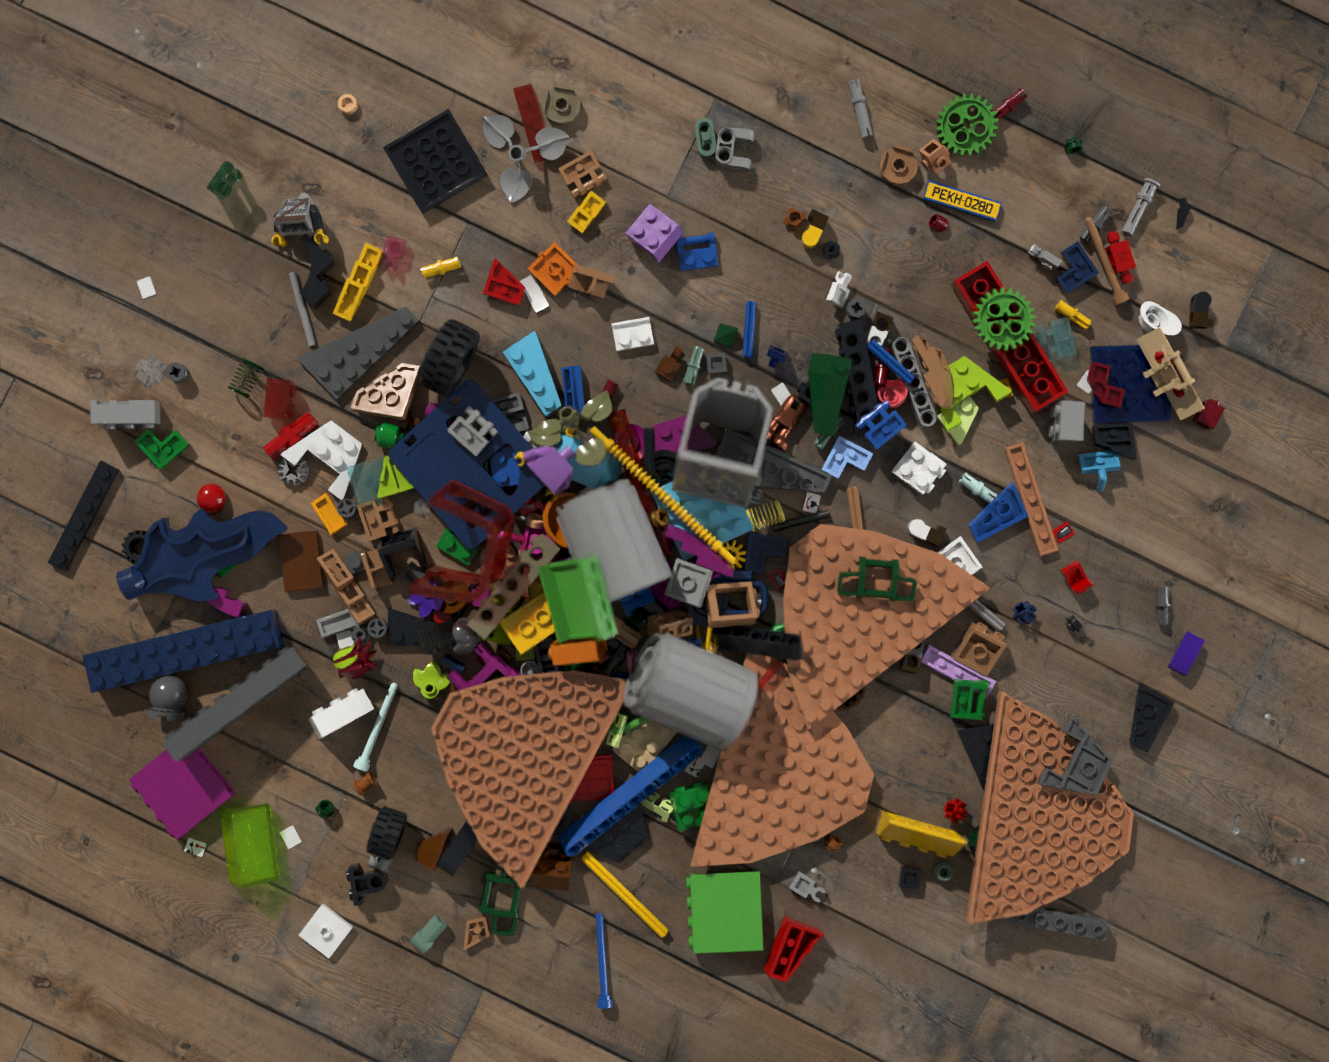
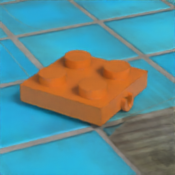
M554 242L545 252H540L537 256L538 258L527 269L556 296L565 286H568L573 267L578 264Z

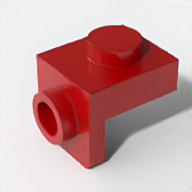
M531 499L526 504H534V508L519 510L523 517L539 509L544 513L547 502H542L541 499L533 502Z
M1077 560L1061 569L1068 587L1077 595L1093 586L1092 581L1087 578L1080 562Z

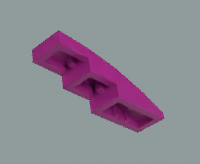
M668 524L665 536L682 542L680 550L696 555V564L733 577L734 568L718 552H714L705 542L687 531Z

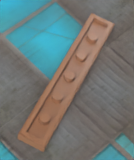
M1024 442L1005 447L1004 450L1019 496L1028 515L1027 521L1039 557L1059 551Z

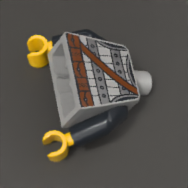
M301 193L298 199H287L281 209L274 214L273 223L276 235L271 239L273 245L278 247L279 245L282 247L286 246L287 240L282 235L314 233V230L317 232L314 235L316 243L321 245V237H323L322 239L326 244L328 243V236L322 232L324 227L320 211L313 204L308 194Z

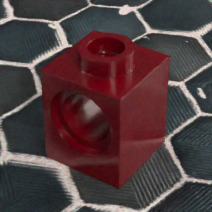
M1214 399L1202 401L1205 409L1197 412L1192 422L1207 430L1215 429L1225 408L1220 406L1221 403Z

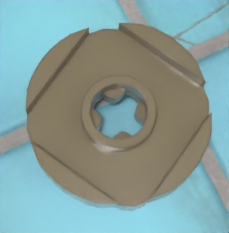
M557 85L545 93L542 107L548 120L558 125H565L575 121V118L580 113L581 103L577 93L571 87ZM561 100H563L564 104L567 105L566 108H563L562 110H560L559 107L556 106V104L560 103Z

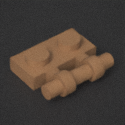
M592 150L558 168L567 186L575 183L577 188L571 191L574 198L580 194L583 196L587 193L586 191L595 186L599 187L602 185V182L607 180L605 173L599 176L595 173L601 166ZM590 175L592 180L582 185L580 180Z
M389 497L382 498L383 505L380 506L377 505L376 499L356 505L368 542L388 536L386 531L388 527H391L393 534L400 532L398 526L400 523L398 518L395 517L393 502H390ZM386 511L389 521L383 522L380 512Z

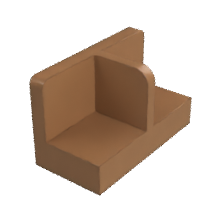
M574 265L568 287L604 298L608 284H613L615 276L581 265Z
M377 549L361 553L372 590L394 584L387 575Z

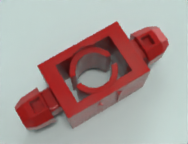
M1113 231L1107 234V242L1110 245L1105 250L1115 275L1120 274L1121 283L1125 285L1133 281L1132 272L1130 273L1129 271L1135 268L1136 264L1128 240L1119 242V234Z

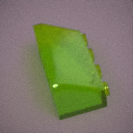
M269 803L221 809L220 818L229 882L232 886L245 888L279 880L280 866L276 861L278 849L276 844H274L275 828L271 823L273 811Z

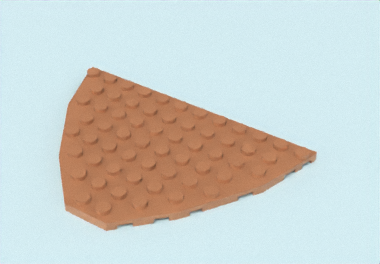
M820 524L789 548L782 601L784 632L800 635L803 642L804 656L799 660H787V672L806 727L808 729L812 728L990 588L939 553L875 531ZM859 556L866 557V559L885 561L896 559L899 560V575L911 577L917 581L915 600L889 601L886 598H856L855 596L839 595L837 592L838 575L840 572L858 571ZM866 567L864 589L889 591L891 569ZM858 576L843 577L841 589L856 592ZM898 580L897 595L909 596L912 583Z
M746 653L743 666L753 670L757 675L758 684L755 702L748 721L738 738L728 748L720 750L690 863L692 867L753 863L816 841L865 812L874 773L850 731L833 711L812 728L808 729L787 672V665L775 657Z
M575 670L502 677L450 693L431 727L447 783L452 789L480 845L505 869L521 888L525 886L623 704L627 679Z
M999 692L966 917V923L970 924L1028 914L1042 905H1046L1077 888L1089 884L1099 873H1103L1117 859L1126 855L1130 848L1134 813L1126 805L1122 795L1115 785L1110 782L1107 775L1097 795L1037 784L1044 768H1048L1062 776L1078 743L1070 736L1064 734L1053 719L1024 705L1021 701L1008 696L1005 692Z

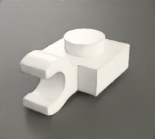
M838 271L835 277L837 282L832 283L826 300L837 307L843 308L850 291L847 289V286L852 276Z

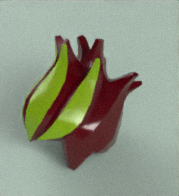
M359 638L357 643L341 648L333 656V664L338 668L339 678L357 679L366 672L373 671L371 668L377 667L370 661L377 652L376 650L369 652L370 641L367 642L365 647H361V638Z

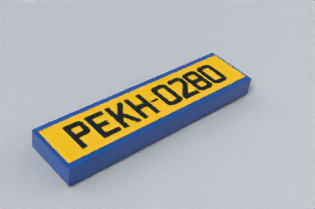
M930 180L927 183L922 199L993 222L997 220L1002 202Z

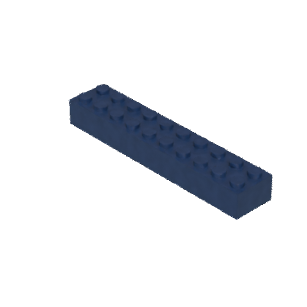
M275 609L82 656L91 693L285 647Z

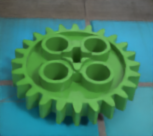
M963 93L962 99H959L956 95V101L953 102L949 99L950 106L943 105L942 107L945 112L938 113L942 118L936 120V123L941 125L936 128V131L942 132L938 135V139L944 138L941 144H948V151L953 148L954 155L958 151H961L962 157L965 152H968L971 157L972 151L979 155V148L986 151L985 144L992 145L990 138H996V134L993 131H998V127L994 124L998 123L999 119L993 117L997 115V111L991 112L993 104L986 106L988 99L981 102V95L974 99L973 93H971L969 98ZM971 108L978 110V114L974 117L967 114ZM952 116L960 118L957 124H951L949 120ZM981 117L984 118L982 121L974 122ZM965 121H968L970 124L969 129L963 127ZM977 126L985 128V132L980 135L976 134L974 130ZM953 129H958V130H957L956 132H954V133L951 132V130H953ZM961 133L967 136L964 142H959L956 139Z
M1002 287L999 293L996 289H993L992 295L987 292L985 294L986 299L982 297L979 299L982 305H975V308L979 311L972 313V315L977 317V319L972 320V323L977 324L973 331L979 330L980 333L976 337L983 336L982 344L988 341V348L996 345V351H998L1003 346V350L1007 351L1008 346H1010L1013 350L1016 348V344L1021 346L1023 345L1022 340L1027 341L1029 339L1026 334L1031 335L1033 333L1030 327H1034L1036 324L1031 322V320L1035 319L1036 316L1031 315V312L1035 308L1028 307L1031 301H1024L1026 295L1018 296L1019 290L1012 294V288L1005 292L1004 287ZM1009 305L1016 306V314L1009 311ZM990 306H995L997 308V315H993L990 313ZM1003 315L1004 318L1021 317V320L1012 319L1005 323L1003 320L987 322V319H999ZM1011 324L1018 326L1017 333H1013L1010 330ZM991 325H996L999 328L998 334L991 332Z

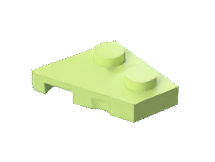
M971 397L953 407L962 420V424L948 433L958 446L962 444L979 409ZM940 413L936 418L945 428L942 414Z

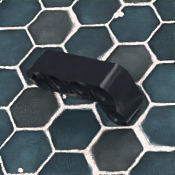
M466 820L436 865L452 877L477 841V837L468 820Z

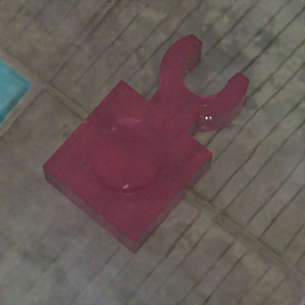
M387 235L382 253L387 256L382 263L384 269L387 268L388 263H393L392 270L397 271L398 264L396 260L397 258H403L407 242L405 239Z

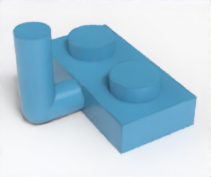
M1110 451L1079 454L1077 458L1081 474L1098 473L1099 481L1096 489L1099 492H1102L1107 482L1106 472L1118 471L1121 468L1118 455Z

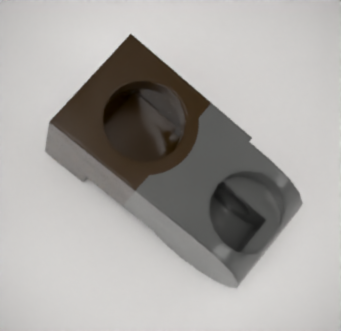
M924 641L902 657L899 671L919 674Z

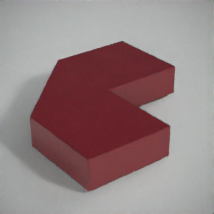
M1092 361L1086 381L1099 403L1118 409L1121 408L1125 389L1107 385L1111 366Z

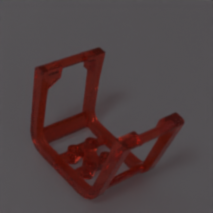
M453 479L430 497L428 505L454 514L487 531L489 542L481 574L431 565L426 569L425 575L421 579L416 578L411 583L409 592L412 595L473 602L482 597L488 586L501 577L511 544L515 518L507 505ZM447 494L452 497H466L499 512V514L492 520H489L443 496ZM504 529L503 536L501 538L499 537V533ZM432 578L479 585L474 592H465L431 586L429 581Z

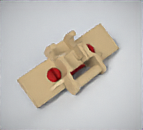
M1161 327L1136 339L1152 367L1142 374L1145 378L1151 376L1158 389L1153 391L1154 396L1157 397L1165 392L1180 420L1204 410L1205 408L1192 386L1195 379L1191 378L1179 356V350L1173 351Z

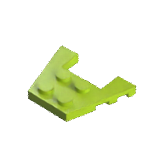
M965 356L948 365L953 386V403L950 409L940 407L946 432L948 433L962 424V420L953 407L980 390L986 388L996 403L1012 394L1008 387Z

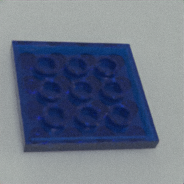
M1139 345L1090 347V363L1093 361L1111 366L1107 385L1125 389L1122 405L1119 409L1100 404L1092 391L1093 424L1171 421V402L1166 393L1164 392L1155 397L1153 391L1158 389L1151 376L1145 378L1142 374L1152 367Z

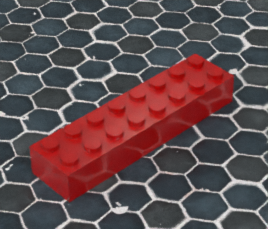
M988 260L951 283L973 320L977 319V317L972 315V313L979 311L975 308V305H982L979 299L981 297L986 299L985 294L987 292L992 295L993 289H996L999 293L1000 288L1004 287ZM1009 305V311L1016 314V306ZM995 306L989 307L990 313L997 315V308ZM1003 315L999 319H987V322L1003 320L1005 323L1012 319L1021 320V317L1004 318ZM1011 324L1010 330L1013 333H1017L1018 326ZM991 325V332L998 334L999 328L996 325ZM1033 333L1031 335L1026 334L1029 339L1027 341L1022 340L1023 345L1021 346L1016 344V348L1013 350L1010 346H1008L1007 351L1003 350V346L998 351H996V345L990 348L1031 414L1069 392Z

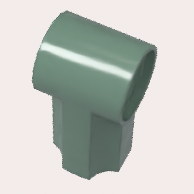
M435 914L423 929H420L412 937L409 943L424 955L433 945L434 940L447 927V924L440 916Z

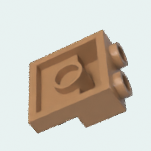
M972 622L963 636V641L954 653L953 659L987 677L1006 648V640L1001 633L995 631L993 634L988 631V627L983 623L978 622L975 624Z

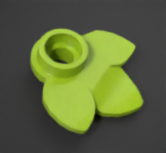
M436 661L430 662L424 671L414 669V684L421 688V694L427 699L437 697L440 690L447 688L450 684V681L446 679L449 674H441V668ZM433 686V690L427 692V687Z

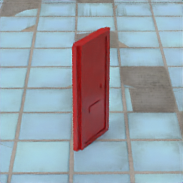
M599 754L593 757L570 802L604 800L615 791L611 754Z

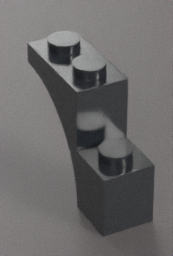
M304 234L300 239L309 252L311 268L308 280L299 293L317 309L332 294L329 290L331 286L322 277L335 265L332 260L334 256L327 249L323 251L319 247L320 244L314 241L313 235L309 237L307 234Z

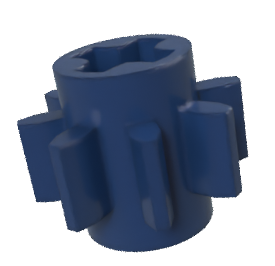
M1028 601L1025 603L1019 602L1012 609L1015 613L1012 618L1019 622L1021 626L1023 624H1031L1037 617L1034 614L1037 609Z

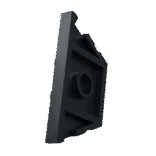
M641 804L586 846L585 849L618 864L648 840Z

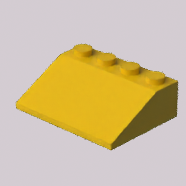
M882 811L876 832L883 841H899V845L910 848V845L917 846L919 851L928 853L931 850L936 852L937 856L947 858L948 855L954 857L966 843V840L956 831Z

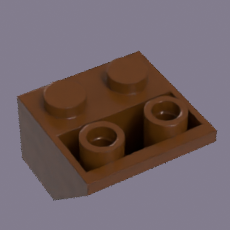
M547 843L531 873L530 887L569 891L573 856H567L560 844Z

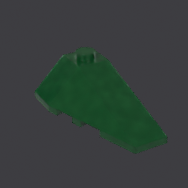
M812 353L808 369L814 433L834 436L852 359Z

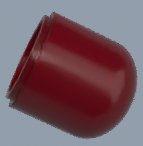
M934 214L929 221V227L939 233L946 231L949 225L948 220L939 214Z

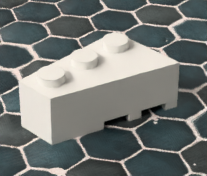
M355 688L347 693V698L341 700L339 697L331 701V706L325 710L323 707H320L312 712L314 716L308 720L318 739L374 709L364 689L358 691Z

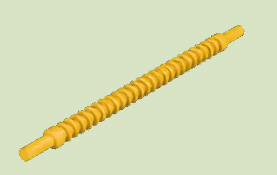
M595 426L589 431L593 436L604 442L606 451L609 450L610 454H614V458L617 457L618 462H622V466L626 465V469H630V473H634V477L639 478L638 481H643L642 485L646 484V488H650V492L655 493L654 496H659L658 499H662V503H666V507H670L671 512L675 511V515L678 514L679 519L682 518L683 523H687V527L691 526V530H695V534H699V538L704 539L703 542L707 541V546L711 545V549L714 552H718L725 560L733 564L736 558L722 546L723 543L720 540H715L716 537H712V533H708V529L703 528L704 525L700 526V522H696V518H692V514L687 513L688 510H683L684 507H680V503H676L675 498L672 499L671 495H667V491L664 492L663 487L660 488L659 483H655V479L651 480V476H647V472H643V468L638 467L639 464L635 465V460L631 461V457H627V453L622 452L623 449H618L619 445L615 446V442L611 438L608 439Z

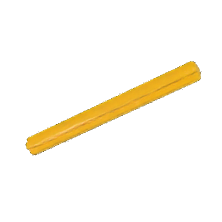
M586 852L581 857V860L661 938L667 935L668 929L589 852Z

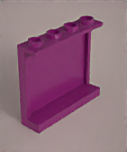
M200 748L183 761L177 762L166 749L129 779L132 783V789L141 794L144 798V804L148 808L153 809L156 813V819L160 823H164L168 828V834L172 838H176V840L182 838L199 822L236 794Z

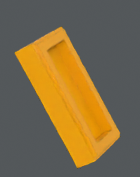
M328 493L310 503L331 535L348 526L345 519L337 512V507Z

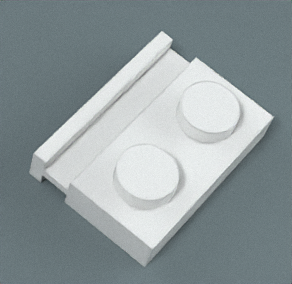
M649 317L612 323L616 351L654 345Z

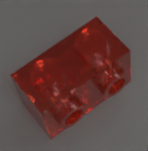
M267 378L263 417L291 420L295 410L294 405H292L293 397L296 396L294 382Z

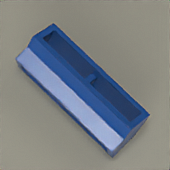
M581 366L563 367L562 378L565 407L570 406L581 414L582 408L585 405Z

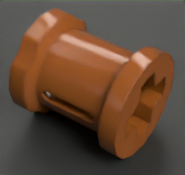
M370 771L366 772V775L358 781L354 780L352 782L360 796L364 795V792L372 786L376 787L378 785L376 778Z

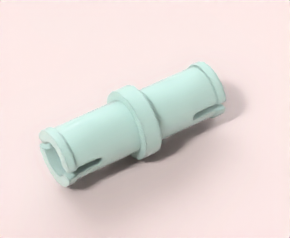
M966 472L961 477L962 479L959 480V483L970 489L973 495L980 496L989 504L994 500V497H997V494L985 487L982 481L978 482Z

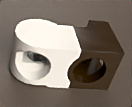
M876 312L866 340L867 346L873 340L880 346L883 345L894 317Z
M919 519L912 520L907 525V531L910 535L935 546L940 545L947 529L940 525L936 529L931 528Z

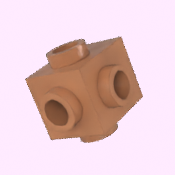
M935 139L919 149L922 157L921 163L927 171L931 170L937 174L951 164L948 157L950 155L948 149Z

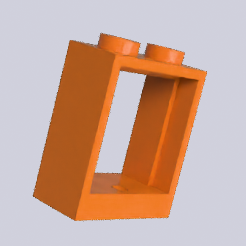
M597 637L569 639L558 643V640H556L549 648V658L553 661V666L599 661L608 650L606 638L598 640Z

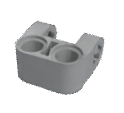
M728 127L721 129L717 139L716 164L719 167L731 170L750 171L751 160L733 156L735 142L753 143L755 131ZM723 135H729L731 137V140L729 142H724L721 139V137ZM725 153L729 156V159L722 161L719 159V155Z

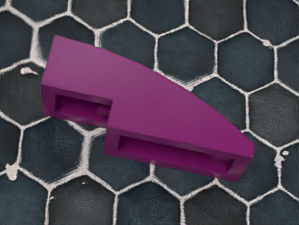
M213 585L219 597L218 599L206 602L226 614L238 618L243 617L247 602L229 598L231 590Z

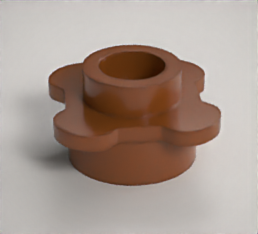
M790 208L783 223L792 226L794 230H799L801 228L800 224L802 220H805L806 216L803 212Z

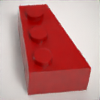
M784 916L763 970L767 976L786 983L799 967L802 959L807 953L812 951L815 943L825 934L817 927Z

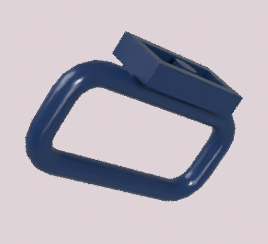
M734 571L733 577L720 573L717 578L712 579L709 585L752 582V587H756L761 591L759 617L763 616L768 609V588L759 580H750L751 571ZM693 606L696 613L701 616H707L706 609ZM718 609L719 616L749 614V610Z

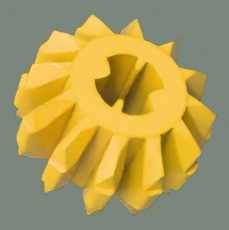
M736 540L732 541L731 546H729V541L725 542L726 547L724 548L727 551L731 550V553H735L736 560L730 565L734 568V564H736L738 568H741L742 566L738 563V560L745 562L746 559L741 558L740 555L746 554V551L739 552L738 550L743 545L739 544L735 548Z

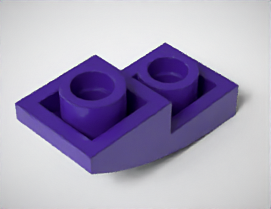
M1187 631L1178 649L1175 651L1168 668L1186 676L1205 640Z

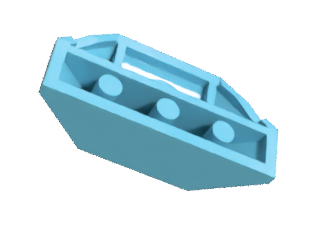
M561 433V441L553 447L560 453L568 445L576 452L577 448L584 445V443L579 439ZM606 452L604 460L596 466H582L578 464L575 455L567 461L573 467L571 480L592 489L618 479L622 469V462H618V458H614V455Z

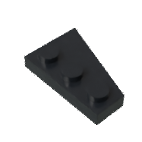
M388 607V646H421L416 630L438 623Z
M1138 684L1129 744L1148 753L1175 702Z

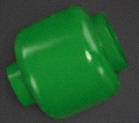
M382 423L380 427L377 426L374 441H377L379 447L391 449L404 437V433H401V429L397 425Z

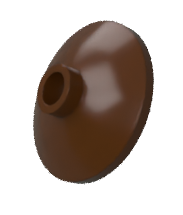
M451 579L440 586L439 594L443 597V605L439 612L445 615H452L465 607L470 591L464 581Z

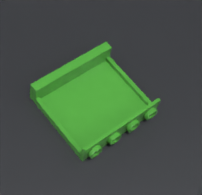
M596 556L553 562L538 567L558 643L569 639L597 637L598 640L617 634Z
M760 871L690 873V877L686 878V888L690 889L691 896L687 897V909H691V917H688V929H692V936L688 938L689 948H693V954L762 951Z

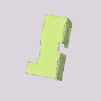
M617 713L613 721L616 727H621L620 733L614 735L610 731L606 741L607 745L619 748L628 716Z
M654 792L655 796L651 794L648 797L652 800L651 802L645 799L640 804L662 816L661 820L667 823L673 808L666 802L671 804V801L663 798L659 806L654 805L655 801L660 797V794Z

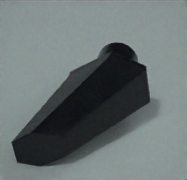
M1186 198L1179 199L1180 208L1177 209L1176 229L1184 226L1191 210V206L1187 205Z

